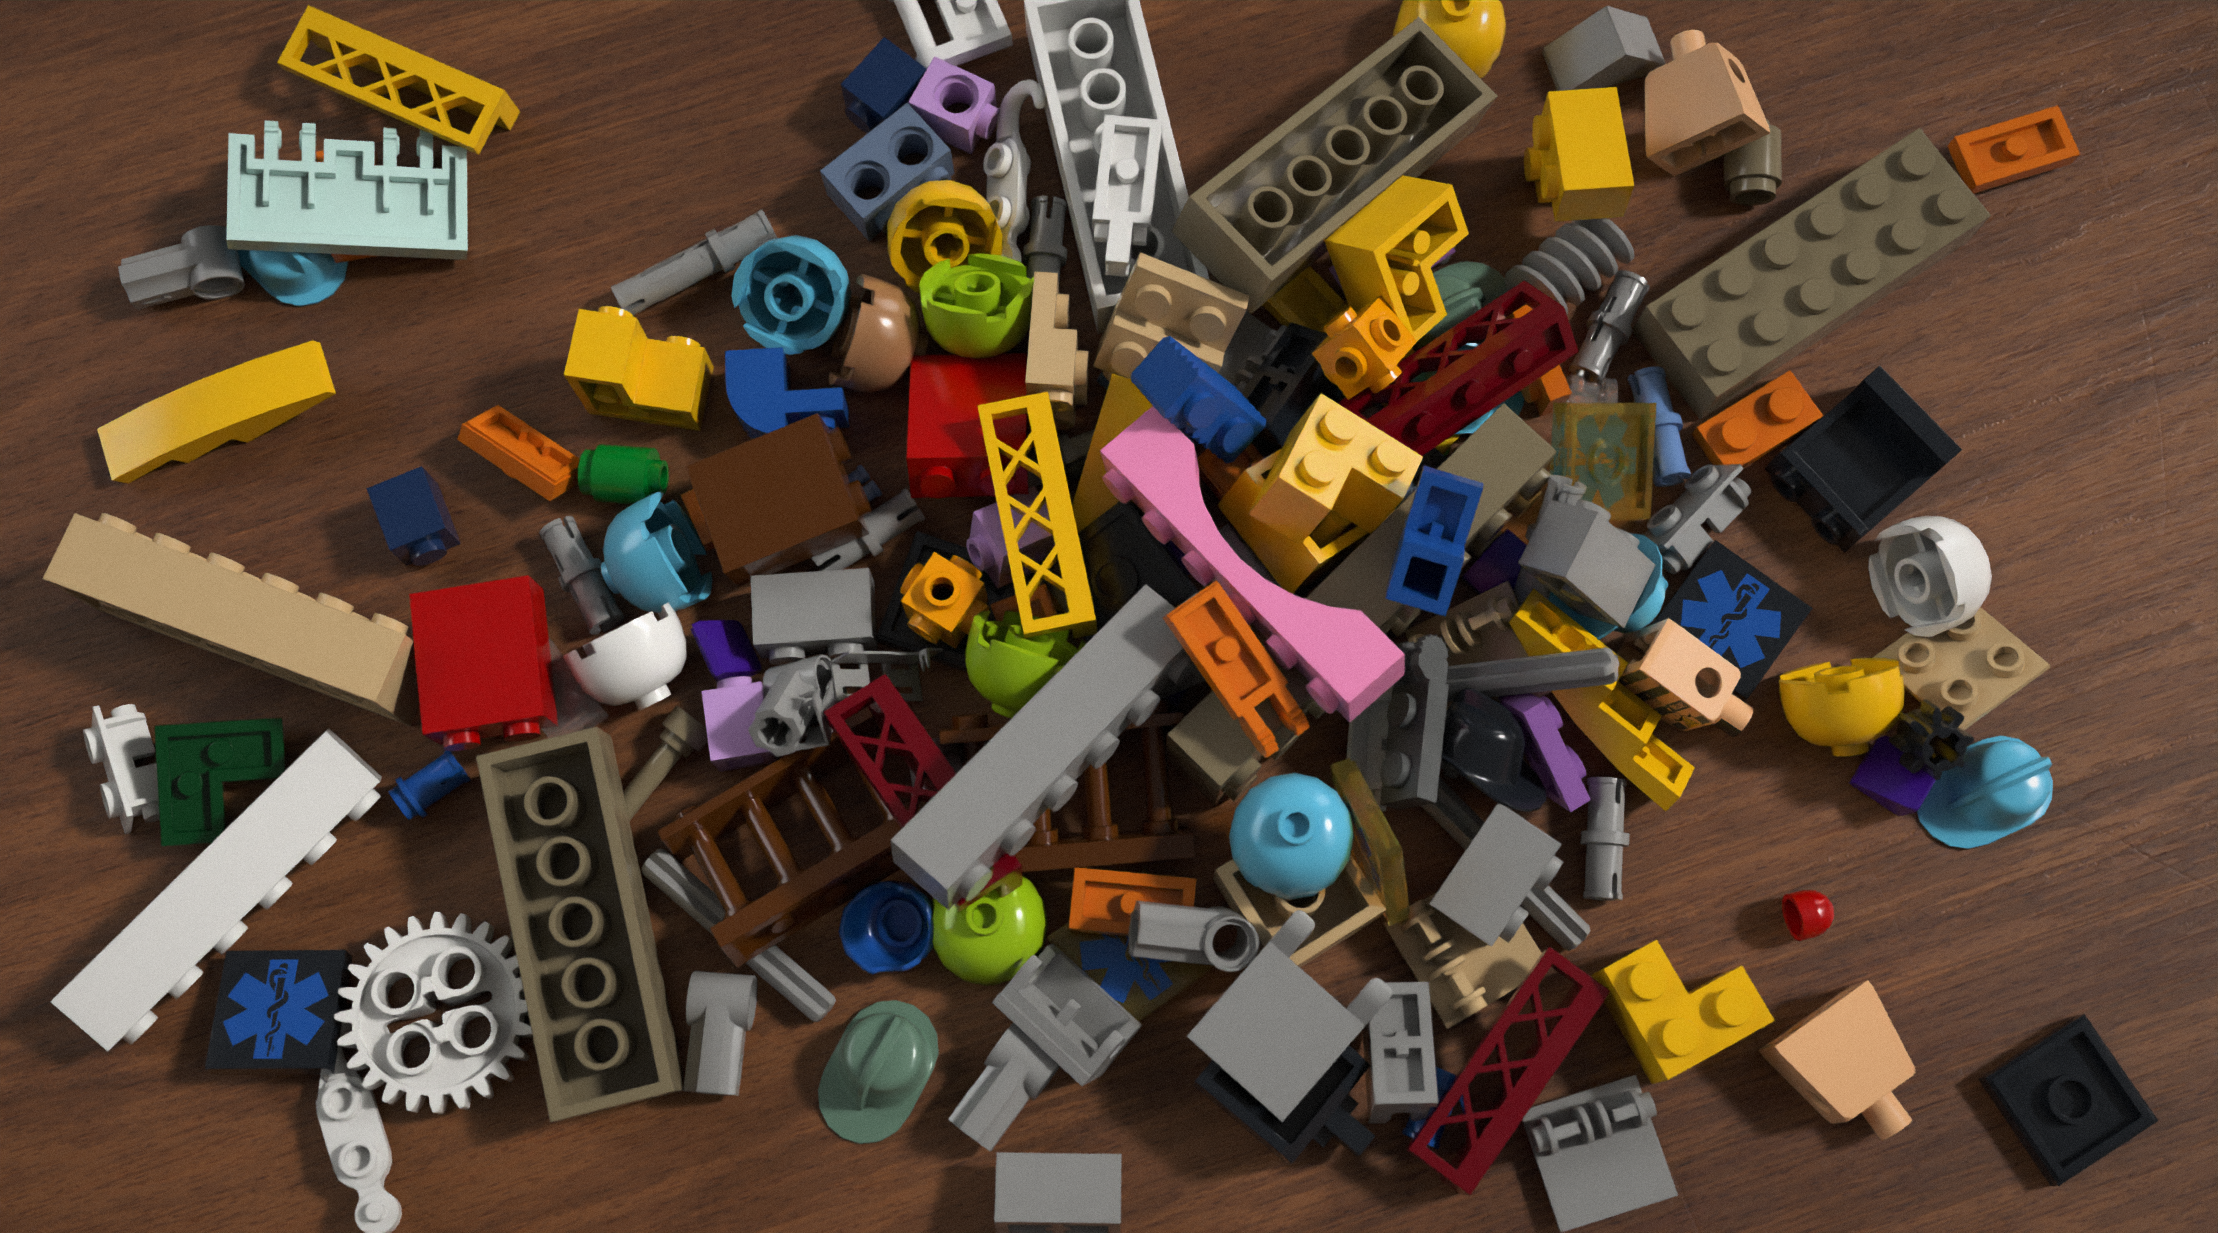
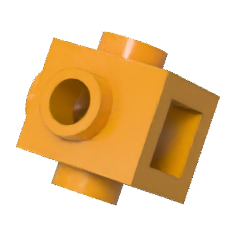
M1380 295L1357 312L1349 306L1332 318L1322 328L1328 336L1313 351L1312 355L1320 363L1325 376L1332 383L1336 384L1349 400L1367 387L1375 394L1392 383L1402 373L1397 364L1417 341Z
M934 552L925 566L917 563L906 576L900 589V593L904 595L901 603L906 617L909 619L908 627L934 644H937L939 639L956 649L966 634L969 635L974 616L982 611H989L985 584L980 580L983 574L974 565L956 555H953L950 561ZM942 587L953 592L952 596L946 600L935 599Z

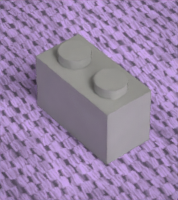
M1550 499L1518 564L1577 614L1625 628L1656 565L1637 548L1640 541L1636 537L1614 527L1609 522L1611 514L1604 508L1586 500H1578L1574 506Z
M869 568L751 576L753 646L760 657L769 658L771 664L782 665L805 659V655L828 654V657L833 660L847 651L878 650L875 582Z
M1497 803L1429 904L1491 947L1498 937L1509 943L1529 913L1520 905L1531 888L1535 886L1543 892L1563 864L1562 860L1554 856L1561 843L1506 806Z

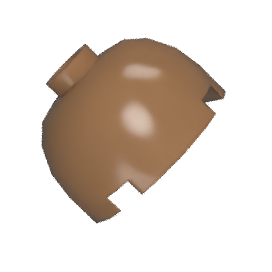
M861 274L854 283L864 289L860 297L851 295L849 312L837 330L831 356L838 358L843 355L840 373L829 370L828 379L832 386L842 387L843 389L855 392L874 393L888 390L902 381L909 366H911L913 356L925 355L928 336L919 333V313L913 300L901 288L884 280Z

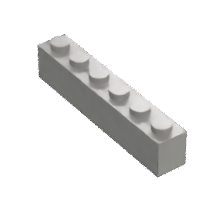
M1145 584L891 839L893 862L947 910H950L961 897L966 901L973 899L992 876L991 866L1005 852L1010 856L1018 853L1034 834L1036 827L1033 823L1048 808L1053 812L1059 810L1074 794L1078 786L1075 780L1090 765L1097 769L1111 757L1119 745L1120 740L1117 737L1131 722L1136 726L1144 723L1160 702L1158 694L1171 681L1177 685L1182 683L1196 668L1163 620L1164 616L1176 608Z

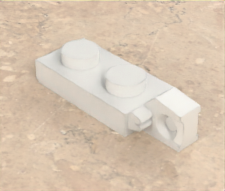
M1104 115L1092 229H1094V242L1107 243L1105 275L1128 277L1132 245L1146 247L1147 234L1151 232L1162 120Z

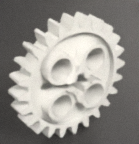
M434 912L430 929H425L419 919L411 916L408 917V935L404 937L390 927L384 929L389 945L384 950L369 943L364 945L367 955L372 960L368 967L356 964L349 965V971L360 981L357 987H344L338 990V994L353 1001L352 1009L334 1014L335 1020L352 1025V1031L339 1038L337 1043L344 1048H358L359 1052L348 1061L346 1066L354 1071L370 1068L362 1083L365 1089L372 1091L385 1082L387 1083L382 1101L393 1105L407 1092L406 1110L418 1113L426 1097H429L432 1112L444 1114L448 1097L452 1096L459 1108L467 1110L470 1109L471 1103L470 1090L476 1089L478 1093L488 1099L494 1097L493 1087L489 1079L496 1075L499 1078L512 1082L515 1078L506 1065L510 1057L528 1061L530 1057L524 1049L518 1046L520 1037L531 1038L533 1034L531 1026L524 1023L525 1016H528L522 980L518 977L520 971L517 956L506 958L513 947V941L505 935L490 944L494 927L485 921L471 934V918L461 913L455 920L452 929L448 926L446 916L440 912ZM461 959H472L475 965V974L472 981L461 989H451L448 983L450 968ZM402 978H411L414 983L412 999L407 1005L393 1009L388 1000L391 986ZM484 992L492 993V999L487 1003L465 1006L442 1014L443 1025L441 1026L428 1019H422L412 1022V1024L406 1025L394 1033L388 1034L386 1032V1026L391 1022L432 1014L436 1011V1000H440L450 1006H457L480 996ZM486 1016L491 1024V1033L488 1040L477 1048H468L463 1036L466 1025L476 1017ZM424 1035L430 1043L429 1056L422 1065L416 1068H409L404 1061V1049L411 1039Z

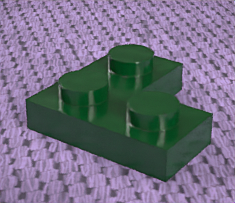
M282 717L158 724L154 726L161 846L212 843L226 829L223 782L278 778L285 771Z

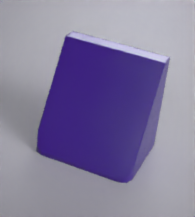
M1506 529L1461 579L1478 595L1506 581H1509L1514 590L1521 569V565L1518 562L1527 545L1511 530Z
M707 620L691 624L692 629L690 630L716 682L730 677H752L762 670L760 661L739 621Z
M1885 735L1874 740L1849 784L1897 816L1913 814L1919 810L1936 780L1924 772L1922 768L1913 774L1898 763L1904 752L1889 742L1890 737Z

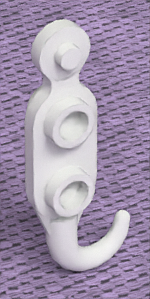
M1030 79L1018 82L1005 95L997 117L996 143L986 152L983 164L984 171L987 174L986 201L991 206L1002 232V256L1021 262L1022 257L1016 239L1025 231L1029 222L1030 213L1026 206L1027 175L1031 165L1030 157L1019 134V112L1024 100L1030 95L1033 97V102L1037 109H1042L1045 106V93L1041 85Z
M342 1023L340 1038L352 1030V1025ZM386 1026V1032L390 1034V1031ZM338 1046L334 1074H320L318 1097L316 1100L317 1116L332 1167L338 1180L349 1188L357 1190L359 1194V1201L355 1210V1221L359 1229L365 1233H390L398 1226L402 1216V1209L398 1199L388 1193L384 1187L385 1177L389 1174L392 1165L390 1145L373 1092L362 1086L363 1079L356 1071L348 1069L346 1066L348 1062L345 1060L342 1046Z

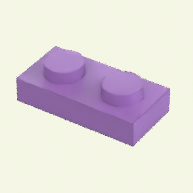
M1532 693L1499 696L1500 704L1507 708L1521 722L1525 740L1524 754L1532 770L1542 781L1546 789V796L1569 812L1590 801L1591 799L1581 780L1586 776L1585 767L1571 747L1565 746L1558 732V729L1563 727V722L1552 702L1545 696L1539 698Z

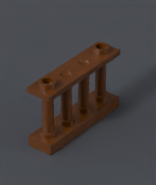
M1160 698L1158 706L1144 723L1136 726L1131 722L1125 728H1140L1147 806V820L1142 821V830L1118 832V824L1111 822L1107 761L1097 769L1090 765L1083 772L1087 825L1082 826V835L1058 837V829L1051 828L1050 809L1048 808L1033 823L1036 829L1030 840L1015 854L1022 865V872L1195 858L1191 829L1189 826L1178 827V819L1171 817L1164 726L1177 725L1184 719V713L1180 708H1169L1168 699ZM987 713L951 716L952 726L941 727L940 744L960 743L961 767L963 768L984 747V741L991 740L1008 722L988 723Z
M868 707L844 720L854 735L880 739L881 730ZM834 731L830 738V745L798 750L785 755L701 806H692L682 810L672 819L669 825L657 831L664 844L679 862L694 854L726 913L723 920L710 929L720 948L737 968L854 898L862 889L884 880L901 869L893 862L891 839L901 828ZM865 750L871 760L875 762L876 756L873 751ZM850 761L885 818L881 826L861 838L852 836L819 780ZM882 768L881 774L888 783H892ZM798 792L832 849L829 857L809 869H800L767 811ZM898 797L899 800L901 801V803L904 805V807H905L906 810L908 811L909 806H906V805L904 804L903 800H902L900 797ZM919 802L917 813L927 804L926 802ZM745 823L748 825L779 880L776 889L756 901H747L715 841Z

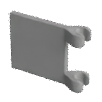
M1301 910L1292 914L1268 944L1187 1035L1191 1041L1281 1122L1285 1120L1392 995V990L1379 978H1374L1366 984L1349 1006L1345 1008L1289 959L1315 927L1313 919Z

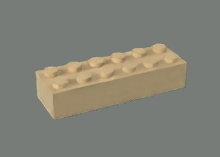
M74 513L43 576L45 581L98 611L408 726L411 725L420 704L413 634L407 632L409 628L407 625L378 613H374L372 619L369 620L362 615L352 612L354 609L352 605L324 593H319L315 600L298 592L299 586L286 579L270 573H264L262 579L243 572L245 569L243 565L215 553H210L208 558L205 559L189 552L191 547L167 535L156 533L154 538L151 539L135 532L136 526L115 516L102 513L99 520L95 521Z

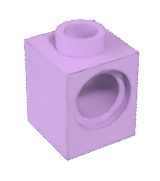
M935 56L908 102L942 141L970 154L973 153L980 138L987 140L992 135L997 125V117L1000 111L996 106L993 83ZM954 103H965L970 106L969 109L962 113H951L946 110Z
M1033 486L1029 488V495L1014 494L1011 497L1030 508L1039 492ZM996 502L973 512L970 537L967 539L966 546L974 566L979 571L985 570L996 587L1000 588L1013 582ZM1044 503L1038 514L1049 520L1046 503ZM1011 509L1014 528H1016L1023 516ZM1031 522L1018 541L1019 552L1039 563L1048 556L1054 547L1052 534ZM1022 566L1024 577L1033 573L1026 567Z
M746 676L730 677L716 683L717 689L702 691L710 761L720 772L771 764L778 760V757L771 751L756 747L748 731L755 719L757 709L765 698L761 681L753 683L752 678Z

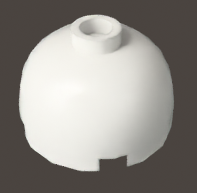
M1921 516L1892 525L1881 531L1875 541L1882 539L1879 544V552L1870 555L1868 565L1872 589L1881 608L1890 618L1899 615L1906 623L1912 626L1904 629L1910 634L1933 637L1950 630L1972 618L1988 596L1992 578L1989 558L1980 540L1963 524L1941 516Z
M669 602L661 606L662 611L658 613L661 618L657 621L653 611L583 645L582 647L587 657L581 659L577 650L563 655L573 677L585 693L600 703L612 706L634 701L639 711L671 695L666 684L672 681L683 669L687 658V639L681 622Z

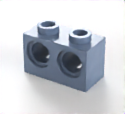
M906 103L820 170L826 194L867 240L870 241L881 231L887 233V223L894 206L912 188L928 181L951 180L954 168L951 149L917 112ZM913 153L922 154L926 157L916 165H906L900 162L905 156ZM868 187H877L883 190L879 196L873 199L857 197L863 189Z

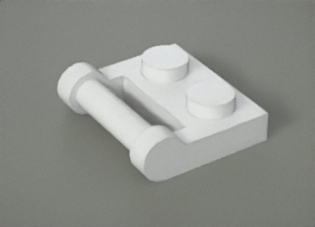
M888 0L895 2L917 54L915 60L926 69L929 67L934 56L954 66H958L1013 45L1012 34L997 0H934L951 38V41L939 46L934 41L917 0Z

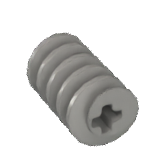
M1608 218L1572 220L1571 223H1565L1556 231L1555 237H1549L1539 245L1538 251H1532L1524 257L1522 265H1515L1506 272V289L1509 291L1525 280L1564 306L1566 314H1568V307L1564 299L1574 305L1582 303L1585 300V294L1581 286L1593 292L1601 287V278L1598 272L1603 276L1611 278L1618 272L1616 260L1625 264L1629 263L1634 259V250L1623 231Z

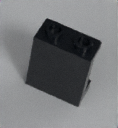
M1878 366L1847 397L1792 444L1785 446L1778 452L1764 469L1771 475V482L1776 491L1786 500L1796 502L1812 518L1811 523L1817 534L1826 542L1833 545L1836 544L1845 553L1942 469L1962 449L1881 366Z

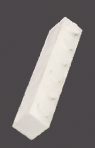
M328 728L53 998L51 1003L105 1050L109 1051L121 1038L132 1045L157 1020L158 1017L150 1009L166 993H169L177 1000L203 974V971L196 964L212 948L222 955L249 928L241 919L257 903L267 910L291 887L293 883L285 875L302 859L312 866L337 841L330 831L346 815L356 822L381 797L373 788L381 781L382 776Z

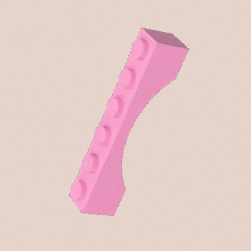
M1154 406L1100 450L1106 474L1102 476V479L1111 493L1123 504L1132 500L1145 513L1141 519L1147 529L1162 544L1165 545L1171 540L1185 554L1181 558L1182 562L1199 583L1206 586L1209 582L1217 581L1222 586L1247 624L1253 623L1267 638L1264 646L1273 659L1287 671L1295 666L1309 681L1306 689L1324 711L1331 714L1337 709L1350 723L1405 675V654L1362 611L1330 607L1295 596L1264 579L1238 557L1218 532L1204 504L1200 490L1199 466L1195 445L1174 424H1171L1167 418L1164 419Z

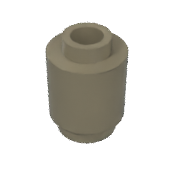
M1767 119L1770 134L1724 154V188L1730 192V201L1734 204L1755 206L1769 203L1776 198V189L1782 184L1781 130L1776 126L1770 125Z

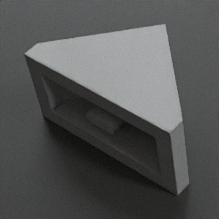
M1605 6L1544 47L1542 52L1557 91L1605 88L1648 75L1650 71L1666 64L1647 17L1610 6Z

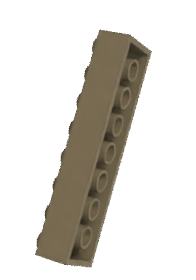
M1505 403L1437 468V470L1483 483V491L1466 540L1464 561L1461 569L1470 560L1471 556L1469 553L1471 551L1478 558L1481 557L1503 533L1501 529L1512 517L1510 512L1517 518H1520L1542 494L1540 490L1548 483V478L1552 475L1546 469L1557 451ZM1415 491L1305 599L1330 607L1362 611L1386 636L1390 632L1398 638L1402 636L1423 612L1421 609L1385 599L1391 567ZM1265 638V639L1261 642V644L1263 645L1264 648H1265L1264 642L1267 640V638ZM1270 655L1288 681L1285 686L1304 715L1307 716L1310 713L1316 719L1322 716L1326 711L1315 702L1306 689L1309 681L1295 666L1287 671ZM1213 690L1167 734V760L1214 806L1226 795L1235 802L1258 778L1256 773L1262 767L1259 762L1264 756L1256 750L1251 740L1243 732L1238 719H1232ZM1268 697L1256 705L1254 709L1275 736L1279 749L1271 757L1276 761L1293 745L1299 736H1295L1294 733L1284 726Z

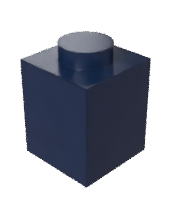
M883 37L840 84L846 105L845 113L847 117L860 130L869 133L909 102L927 69L887 38Z
M422 466L366 488L389 550L406 566L411 564L422 566L434 563L447 554V549L461 544L439 485Z

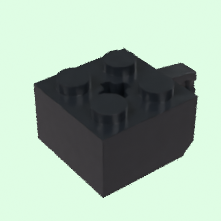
M1349 1045L1283 1122L1213 1059L1193 1083L1194 1087L1287 1165L1293 1164L1311 1140H1314L1324 1148L1333 1137L1356 1157H1360L1375 1138L1374 1134L1350 1115L1359 1103L1348 1093L1370 1065Z

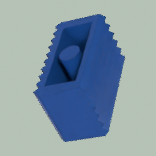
M1171 336L1164 337L1131 373V381L1164 419L1167 418L1171 424L1174 423L1178 429L1181 428L1185 434H1188L1192 439H1195L1199 444L1209 449L1212 454L1215 453L1226 464L1234 462L1266 426V419L1237 390V387Z

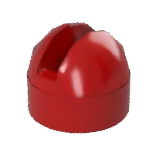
M1800 890L1783 896L1782 911L1784 920L1795 940L1803 941L1824 934L1834 920V907L1826 895L1817 890Z

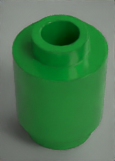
M599 444L595 450L585 449L581 454L578 465L579 490L582 495L593 496L596 502L634 504L653 493L661 492L665 494L669 482L668 463L666 460H660L656 448Z

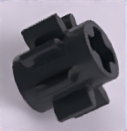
M1927 699L1922 701L1920 709L1912 710L1907 714L1903 712L1898 714L1900 722L1897 727V735L1890 737L1889 742L1904 752L1898 762L1913 774L1922 768L1932 778L1940 780L1942 771L1965 765L1963 758L1966 754L1967 745L1974 742L1973 736L1958 728L1965 716L1951 706H1947L1940 711L1939 707Z

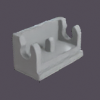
M1054 944L1048 945L1038 957L1032 955L1003 991L992 1001L1000 1011L1081 1086L1103 1075L1143 1026Z
M1387 982L1385 984L1392 990L1390 999L1362 1029L1364 1059L1370 1065L1365 1072L1368 1124L1386 1123L1391 1119V1115L1395 1113H1411L1412 1121H1419L1427 1116L1430 1107H1437L1438 1105L1429 982Z
M996 1152L994 1214L996 1233H1121V1154Z

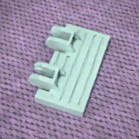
M265 121L264 159H255V135L229 133L226 237L228 249L467 260V149L457 146H442V169L433 168V135L420 130V136L417 137L419 168L397 166V156L399 155L397 128H383V166L375 165V142L324 139V162H316V123H302V129L299 131V149L302 151V161L279 160V149L282 147V131L279 128L278 121Z

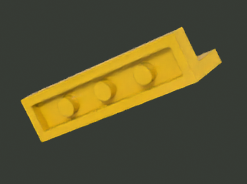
M309 5L277 61L283 70L478 155L494 125L496 124L511 130L520 113L505 90ZM311 40L317 47L333 53L335 56L334 59L315 66L300 61ZM360 65L383 75L384 80L361 88L353 84L348 68ZM340 72L341 78H338L331 74ZM408 86L431 96L433 101L409 109L402 105L397 89ZM389 93L391 100L380 95ZM457 107L477 116L478 119L470 134L453 128L446 111ZM438 114L440 122L430 118V116Z
M1048 391L977 405L1024 638L1072 629L1074 638L1097 634L1095 612ZM1027 413L1031 433L1018 451L996 438L993 420ZM1033 446L1037 463L1026 457ZM999 452L1011 459L1004 471ZM1019 466H1022L1041 479L1043 489L1030 508L1007 493L1006 485ZM1044 503H1046L1049 520L1038 514ZM1011 509L1023 516L1016 528H1014ZM1031 522L1053 536L1054 547L1042 565L1019 552L1018 541ZM1056 560H1058L1061 578L1049 571ZM1022 566L1035 573L1027 586ZM1043 579L1064 592L1068 613L1033 620L1029 599Z

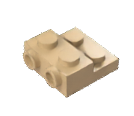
M1140 252L1100 338L1093 366L1101 369L1108 381H1110L1112 374L1131 379V373L1164 337L1171 336L1219 373L1225 351L1247 310L1249 295Z
M1034 271L1025 381L1026 394L1032 395L1048 391L1056 430L1071 429L1075 424L1076 405H1087L1089 386L1088 351L1078 350L1077 330L1070 329L1069 294H1059L1058 273Z

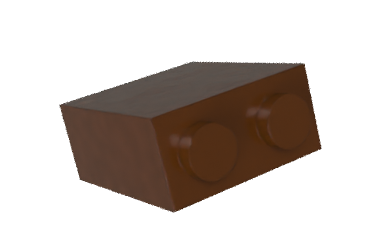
M817 413L685 466L723 572L736 585L742 586L751 582V576L772 574L869 534L863 516L872 512L860 481L850 482L843 463L852 460L839 427L830 430Z

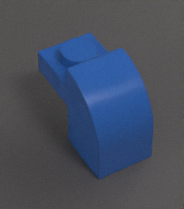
M783 347L725 351L728 399L740 425L751 439L817 413L830 430L836 427L849 428V407L842 387L791 391L790 365Z
M1423 466L1408 517L1405 520L1387 583L1385 599L1446 617L1464 561L1466 540L1483 491L1482 482Z

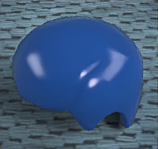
M896 880L881 881L862 889L843 908L838 931L845 954L862 970L871 974L903 972L919 965L921 960L926 958L933 949L934 924L932 900L911 883Z

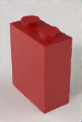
M1006 353L984 359L964 358L958 355L913 356L910 366L906 458L911 498L996 497L977 405L1027 396L1025 384L1027 369L1026 353ZM1027 413L993 420L996 438L1018 451L1029 435ZM999 452L1004 471L1011 459ZM1019 466L1006 485L1009 496L1014 494L1029 495V471L1022 466Z
M529 575L409 594L422 735L439 745H443L444 750L463 751L480 747L481 738L503 735L505 741H527L540 737V729L558 726L544 589Z

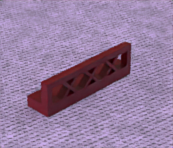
M1524 280L1399 362L1397 366L1402 373L1387 387L1375 394L1367 387L1351 399L1345 398L1338 404L1423 456L1579 351L1564 306ZM1525 304L1533 309L1521 318L1506 319L1507 316ZM1485 339L1483 343L1474 349L1458 351L1460 347L1469 341ZM1437 371L1435 375L1425 381L1410 383L1413 378L1422 372ZM1388 403V406L1368 419L1360 414L1374 404Z
M886 674L823 712L827 723L901 829L917 814L919 801L929 802L956 775L952 766ZM868 706L870 712L882 728L880 739L854 735L844 720ZM865 750L877 752L875 762L871 760ZM886 753L903 757L916 776L914 787L888 783L881 772ZM898 797L911 799L908 811ZM1005 852L991 866L992 876L985 887L969 901L961 897L955 904L959 912L994 889L1003 898L1022 886V865L1016 856H1010Z
M1550 946L1545 948L1406 1150L1441 1175L1439 1180L1461 1195H1471L1606 999L1610 990ZM1550 967H1552L1574 984L1557 1009L1543 1011L1538 985ZM1530 998L1532 1013L1518 1015ZM1544 1018H1550L1547 1024L1545 1025ZM1534 1020L1537 1034L1536 1040L1522 1060L1508 1062L1503 1035L1511 1023ZM1495 1048L1498 1064L1482 1066ZM1510 1068H1515V1070L1513 1071V1073H1512L1511 1076H1510V1070H1509V1069H1510ZM1499 1070L1502 1089L1486 1111L1473 1113L1468 1085L1477 1073ZM1460 1098L1463 1114L1448 1116ZM1480 1119L1478 1124L1475 1126L1474 1120ZM1464 1121L1467 1139L1450 1164L1426 1147L1441 1125Z

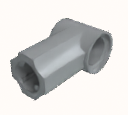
M219 225L197 227L189 230L182 236L181 244L121 259V266L118 267L120 280L130 303L139 310L192 295L204 299H221L242 291L245 283L238 250L228 249L227 227Z
M821 654L774 666L765 671L763 677L765 698L757 709L755 719L748 729L756 747L765 748L776 757L788 755L796 751V747L800 744L816 716L814 706H802V704L812 698L798 696L809 691L819 690L823 700L827 691L826 687L832 676L831 659L827 655Z
M1136 900L1135 907L1130 916L1128 931L1129 954L1135 957L1214 965L1218 969L1231 972L1247 967L1256 957L1259 948V937L1254 926L1234 910L1224 906H1215L1207 909ZM1234 924L1237 929V938L1233 946L1224 952H1214L1212 946L1214 934L1219 928Z
M693 971L688 986L686 1020L688 1026H691L683 1091L739 1096L746 1031H750L752 1028L757 1004V978L755 975Z
M1014 1023L1010 1025L985 1060L986 1069L974 1085L970 1087L948 1119L990 1152L1029 1099L1034 1101L1060 1067Z

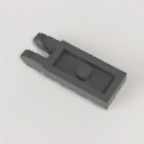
M1428 634L1417 638L1418 641L1415 643L1414 641H1405L1396 645L1405 654V675L1394 683L1395 688H1393L1392 699L1387 710L1389 727L1385 759L1380 771L1382 781L1380 805L1397 810L1437 803L1449 684H1446L1448 662L1446 659L1449 657L1447 654L1449 649L1446 648V642L1442 641V637H1437V634Z

